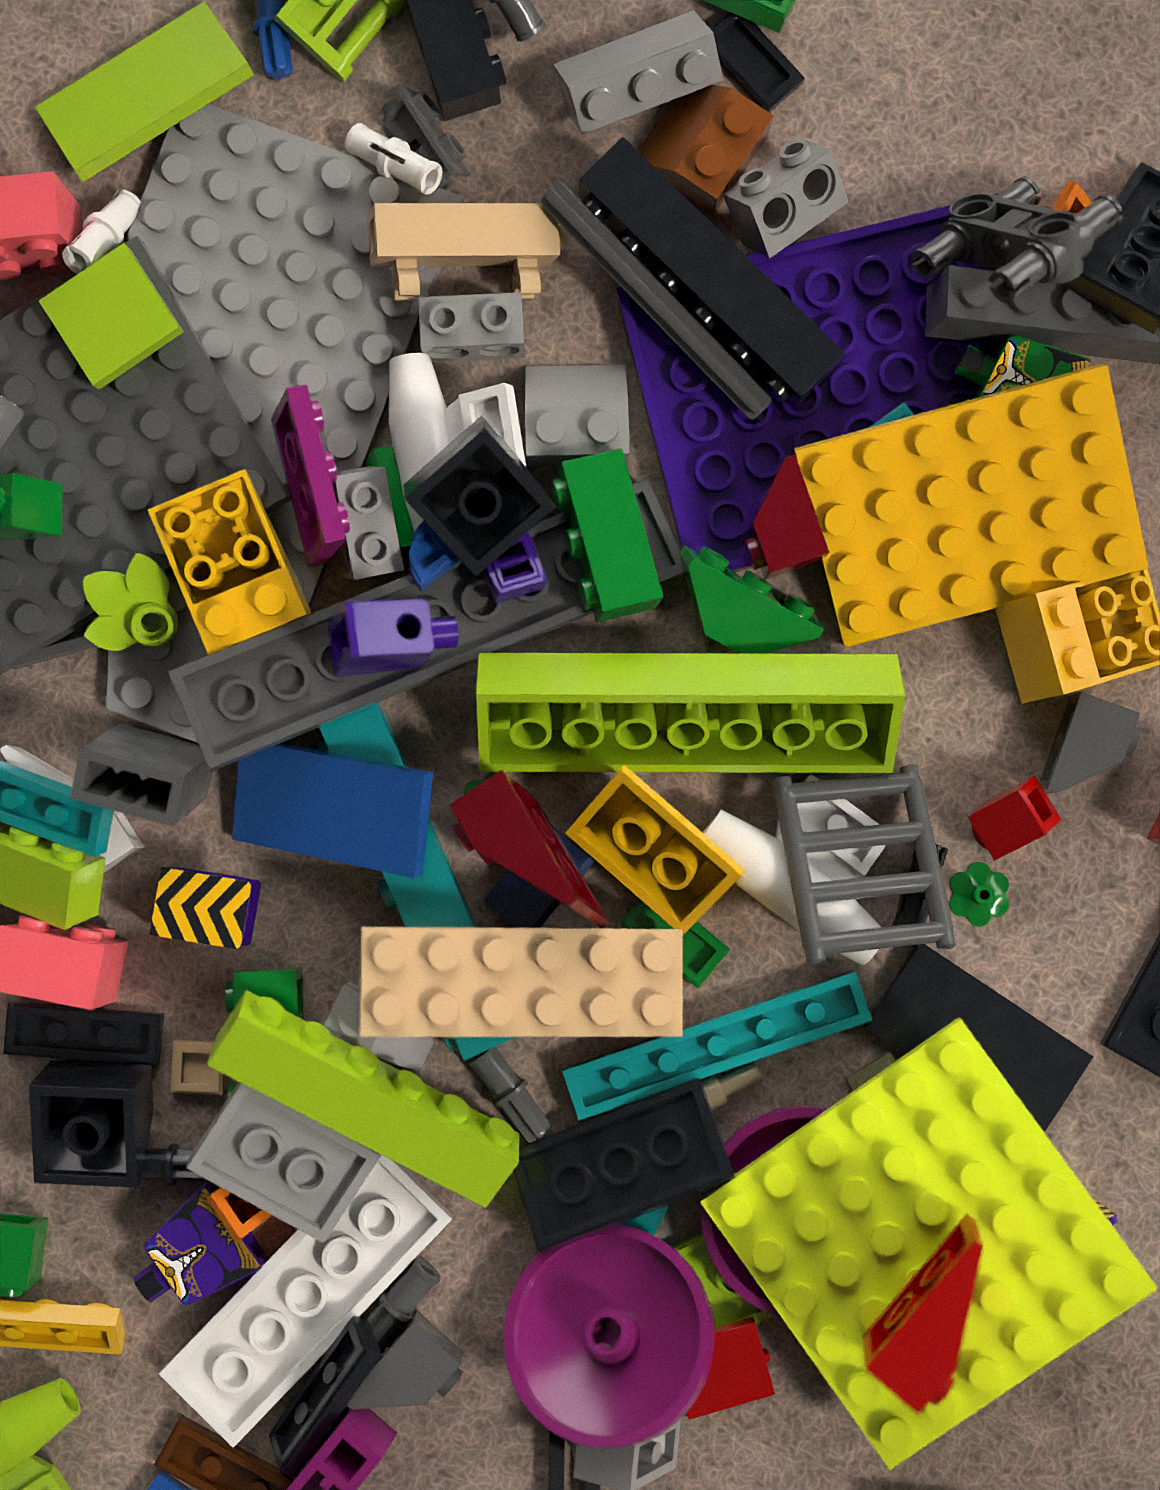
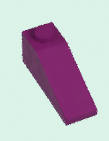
M369 1408L349 1409L285 1490H357L383 1458L397 1432Z

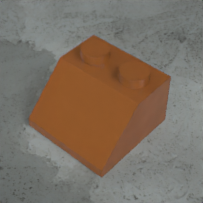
M710 85L673 99L638 149V152L694 206L713 218L725 201L723 193L736 185L767 139L774 115L731 87Z

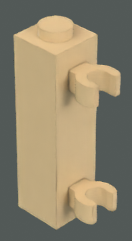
M374 203L367 214L370 267H393L394 301H415V296L420 295V281L417 269L420 266H513V293L521 292L522 299H534V294L541 293L538 265L551 264L560 256V250H564L566 245V229L541 203Z

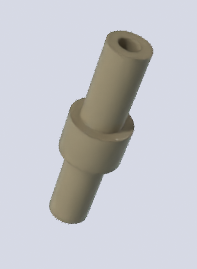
M755 1062L719 1079L713 1075L703 1080L702 1083L713 1111L727 1104L726 1098L763 1081Z

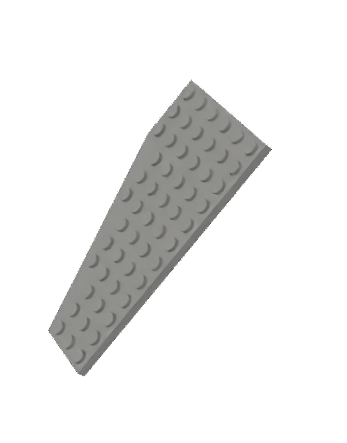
M207 104L168 129L141 198V209H139L129 229L128 241L138 236L146 245L289 494L271 418L285 389L307 384L311 401L317 400L319 402L324 419V431L319 432L324 452L330 451L332 453L337 472L364 467L365 460H367L389 403V361L396 356L408 353L419 324L418 297H429L440 266L417 267L420 295L415 296V301H394L393 267H370L367 214L374 203H465L463 196L441 188L426 195L398 178L393 180L390 177L385 178L381 176L377 171V167L362 159ZM289 501L269 513L268 517L294 570L308 606L311 608L327 563L307 566L292 502ZM171 572L166 575L170 585L167 601L172 604L177 613V631L169 642L158 647H145L135 643L121 651L109 650L106 709L198 743L168 672L206 657L208 653L175 574ZM147 613L142 617L141 622L147 627H154L160 623L161 617L156 613Z

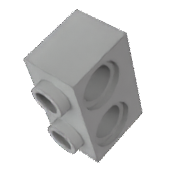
M803 138L783 146L776 157L760 168L746 172L739 179V183L723 193L742 245L768 258L776 255L849 202L832 150Z
M521 292L418 297L421 351L430 356L431 362L525 358Z
M368 466L337 472V481L332 483L336 502H343L347 509L350 531L348 534H345L346 540L335 552L340 576L357 580L404 570L385 467Z

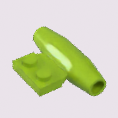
M58 1378L0 1402V1490H72L55 1463L50 1464L34 1455L81 1413L79 1399L72 1386L65 1379Z

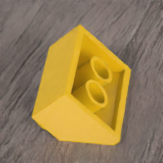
M625 765L565 832L568 837L671 927L682 929V936L745 872L739 864Z

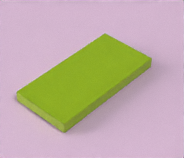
M203 1L35 106L80 180L85 182L254 76L246 59L208 5Z

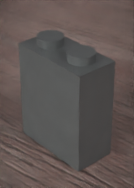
M119 723L80 747L70 799L174 827L207 798L213 771H210L199 744Z

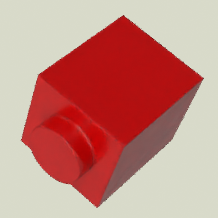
M1035 775L982 803L967 816L972 824V832L976 841L981 847L988 850L994 861L1047 835L1062 820Z

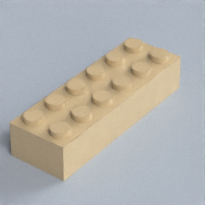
M361 927L358 1035L360 1037H683L682 929Z

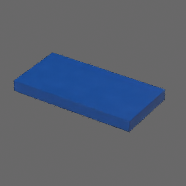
M279 743L239 760L232 840L411 878L423 875L433 772Z

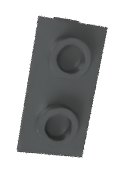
M397 85L395 90L402 100L399 101L398 98L392 99L382 107V112L385 115L383 122L393 137L407 142L410 148L419 142L421 147L415 153L441 165L442 178L436 190L439 188L447 190L452 184L449 178L452 174L463 177L471 175L462 162L466 158L465 150L451 133L447 132L444 134L435 119L440 113L430 97L421 90L416 92Z

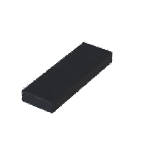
M11 1001L7 1005L3 1054L157 1066L160 1064L164 1013L105 1008L90 1010L74 1006Z
M353 1316L348 1321L268 1434L280 1473L294 1477L297 1476L381 1358L382 1353L368 1320Z

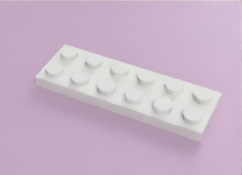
M381 1155L325 1243L297 1229L265 1262L262 1268L256 1271L161 1370L159 1375L234 1448L327 1351L353 1316L359 1317L453 1219V1214L404 1166Z

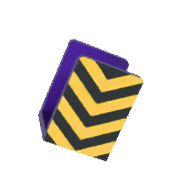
M176 866L161 867L149 935L238 949L242 945L248 946L252 942L261 882Z

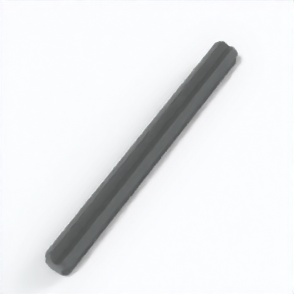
M557 182L546 191L541 200L542 206L748 418L754 419L758 417L771 403V396L563 182Z

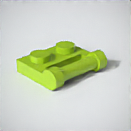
M287 0L273 19L313 55L325 70L344 83L353 72L351 66L388 18L391 15L397 17L406 4L404 0H374V4L337 50L325 40L357 0Z

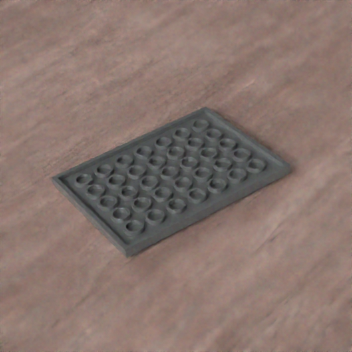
M138 236L125 244L135 255L184 333L100 390L91 384L39 303V300L76 276L77 273L0 319V475L15 473L63 484L61 536L29 540H0V675L12 669L9 667L44 647L52 645L99 616L86 599L83 588V578L99 571H114L125 575L129 562L136 553L150 557L164 570L166 575L173 572L148 509L244 469L247 470L267 515L292 500L146 245Z

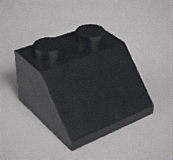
M482 415L403 484L404 500L475 576L481 573L556 507L515 452Z
M50 1061L29 1084L34 1183L137 1188L141 1181L153 1118L152 1065Z

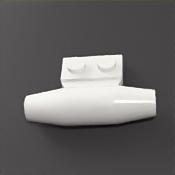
M409 353L396 356L389 361V428L403 496V484L481 415L526 466L512 385L501 383L460 394L447 407L428 354ZM405 501L415 533L423 519Z
M809 774L803 782L820 780ZM846 799L797 803L802 832L879 825ZM720 809L702 833L745 870L744 874L735 883L800 932L779 819L774 837ZM886 845L806 853L812 883L865 876ZM855 899L816 904L822 934L881 927ZM878 949L839 954L863 966L869 962Z

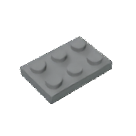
M238 1082L187 1160V1169L325 1243L381 1157V1154Z

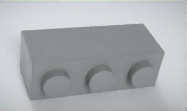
M694 10L553 64L564 105L581 134L723 81L714 33Z

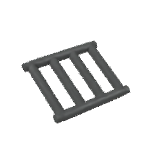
M916 764L903 766L899 769L900 773L799 783H792L791 777H776L773 779L775 803L807 964L814 965L825 961V955L935 942L938 949H951L956 946L953 934L954 928L924 788ZM904 794L909 822L802 832L797 803ZM914 842L920 870L918 872L812 883L806 853ZM924 892L930 922L826 934L821 932L817 903Z

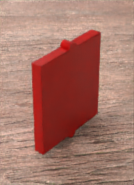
M754 1317L714 1328L715 1339L712 1364L699 1396L686 1412L688 1420L775 1395L767 1362L770 1361V1355L766 1348H762Z

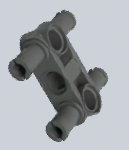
M1023 176L998 195L977 193L954 201L949 208L950 219L944 222L940 235L911 254L910 260L917 261L912 264V268L925 281H931L956 261L996 270L988 278V282H996L989 286L990 290L999 301L1010 303L1036 282L1061 284L1078 277L1084 269L1083 258L1090 253L1094 240L1121 222L1123 215L1115 214L1121 212L1122 208L1119 202L1108 194L1098 196L1091 204L1077 214L1037 206L1041 201V197L1033 196L1040 193V189L1031 178Z

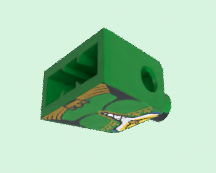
M1009 335L999 346L994 357L968 344L954 369V373L979 385L973 397L975 399L1087 368L1091 360L1084 356L1020 336Z

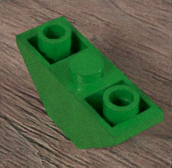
M684 545L679 553L696 621L704 634L739 654H766L817 639L822 634L823 627L813 617L815 608L799 597L789 594L786 600L770 592L773 585L749 570H746L743 577L729 570L727 566L730 562L719 553L705 546L702 547L700 552H697Z

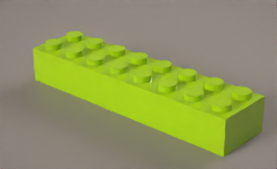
M479 653L476 687L479 771L618 772L625 765L632 772L893 773L905 701L898 654Z

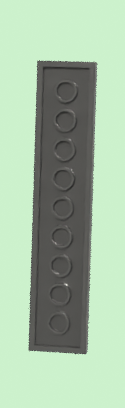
M648 479L633 484V490L660 585L685 576L679 554L681 551ZM566 512L538 522L528 531L547 579L544 589L495 604L484 571L475 576L460 561L422 592L417 588L411 574L169 671V676L210 771L217 770L478 661L479 653H499L593 614L592 609H584L580 598L578 580L584 578L579 560L572 561L567 551L565 530L570 529ZM518 545L509 547L496 560L520 553ZM523 563L500 570L502 577L506 578L526 572V568ZM423 599L427 600L429 604L430 617L455 616L459 632L457 647L434 649V654L420 667L334 678L328 625L345 602Z

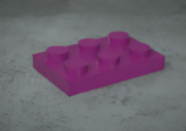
M307 384L288 387L285 389L276 407L271 422L289 494L292 499L291 502L307 566L327 563L346 540L345 534L349 533L350 524L347 509L343 502H336L332 483L337 481V471L333 455L330 451L324 452L319 432L324 431L321 406L317 400L311 401Z

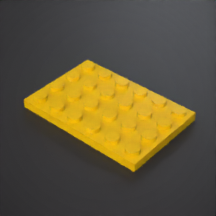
M1104 363L794 448L800 470L830 552L822 559L844 647L1005 606V602L1082 581L1086 585L1149 568L1108 365Z

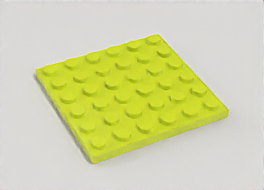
M960 1017L735 1174L734 1179L704 1195L700 1201L889 1470L1158 1289ZM967 1213L976 1221L984 1249L956 1372L952 1375L955 1378V1383L941 1403L934 1406L929 1402L918 1415L865 1370L863 1334Z

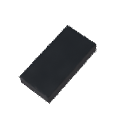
M730 12L711 29L714 33L720 65L757 105L769 113L804 83L805 77L754 22Z

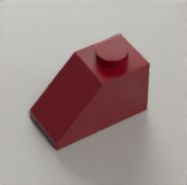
M795 454L785 457L748 531L750 539L744 541L746 554L752 569L761 568L765 580L820 562L830 553Z

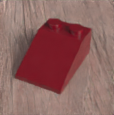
M500 770L449 805L458 820V823L453 825V830L462 845L469 852L476 849L486 864L496 863L510 874L597 927L603 928L610 923L537 799L503 770Z

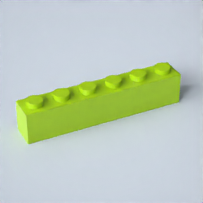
M246 990L215 1037L207 1066L484 1208L488 1206L519 1163V1133L514 1131L507 1122L496 1117L490 1118L472 1109L463 1099L456 1095L444 1094L432 1088L413 1072L398 1070L379 1060L373 1052L365 1047L352 1046L333 1036L323 1025L313 1021L307 1022L284 1010L282 1005L272 998L259 997Z

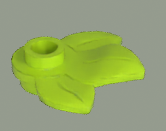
M136 553L129 562L125 575L114 571H99L83 578V588L86 599L92 609L99 615L84 632L85 638L96 646L110 651H121L135 643L145 647H158L169 642L177 631L178 617L172 604L167 601L170 585L164 570L150 557ZM147 613H156L161 617L160 623L154 627L145 626L141 620Z

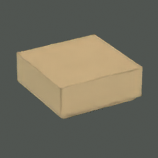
M173 1041L170 1093L224 1094L225 1074L207 1066L214 1042Z

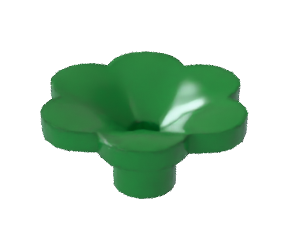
M976 862L970 865L967 872H957L951 877L949 884L953 896L950 899L949 905L955 915L967 916L972 925L981 927L988 924L992 917H1000L1008 911L1009 901L1005 894L1009 888V882L1004 874L992 872L987 864ZM982 890H984L986 894L985 898L983 899L980 898V892Z

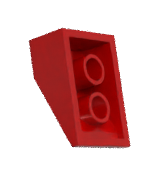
M967 1213L863 1334L865 1370L918 1415L929 1402L934 1406L941 1403L955 1383V1378L952 1375L956 1372L984 1249L976 1221Z

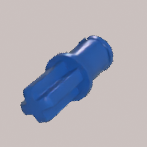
M254 0L256 20L252 24V30L255 36L259 37L263 73L265 76L271 77L272 80L276 81L290 77L293 72L289 33L273 19L283 7L284 0Z

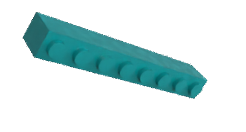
M380 702L319 727L323 735L322 739L316 741L319 751L408 767ZM429 817L423 875L411 878L382 872L385 879L377 882L381 895L389 910L398 908L405 924L404 927L478 928ZM516 1037L443 1038L450 1052L459 1049L463 1060H466Z

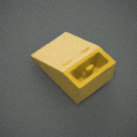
M246 469L148 509L208 655L312 614L294 570Z
M1148 569L1086 585L1082 581L1008 601L1005 602V606L995 608L1021 704L1065 695L1160 665V612Z

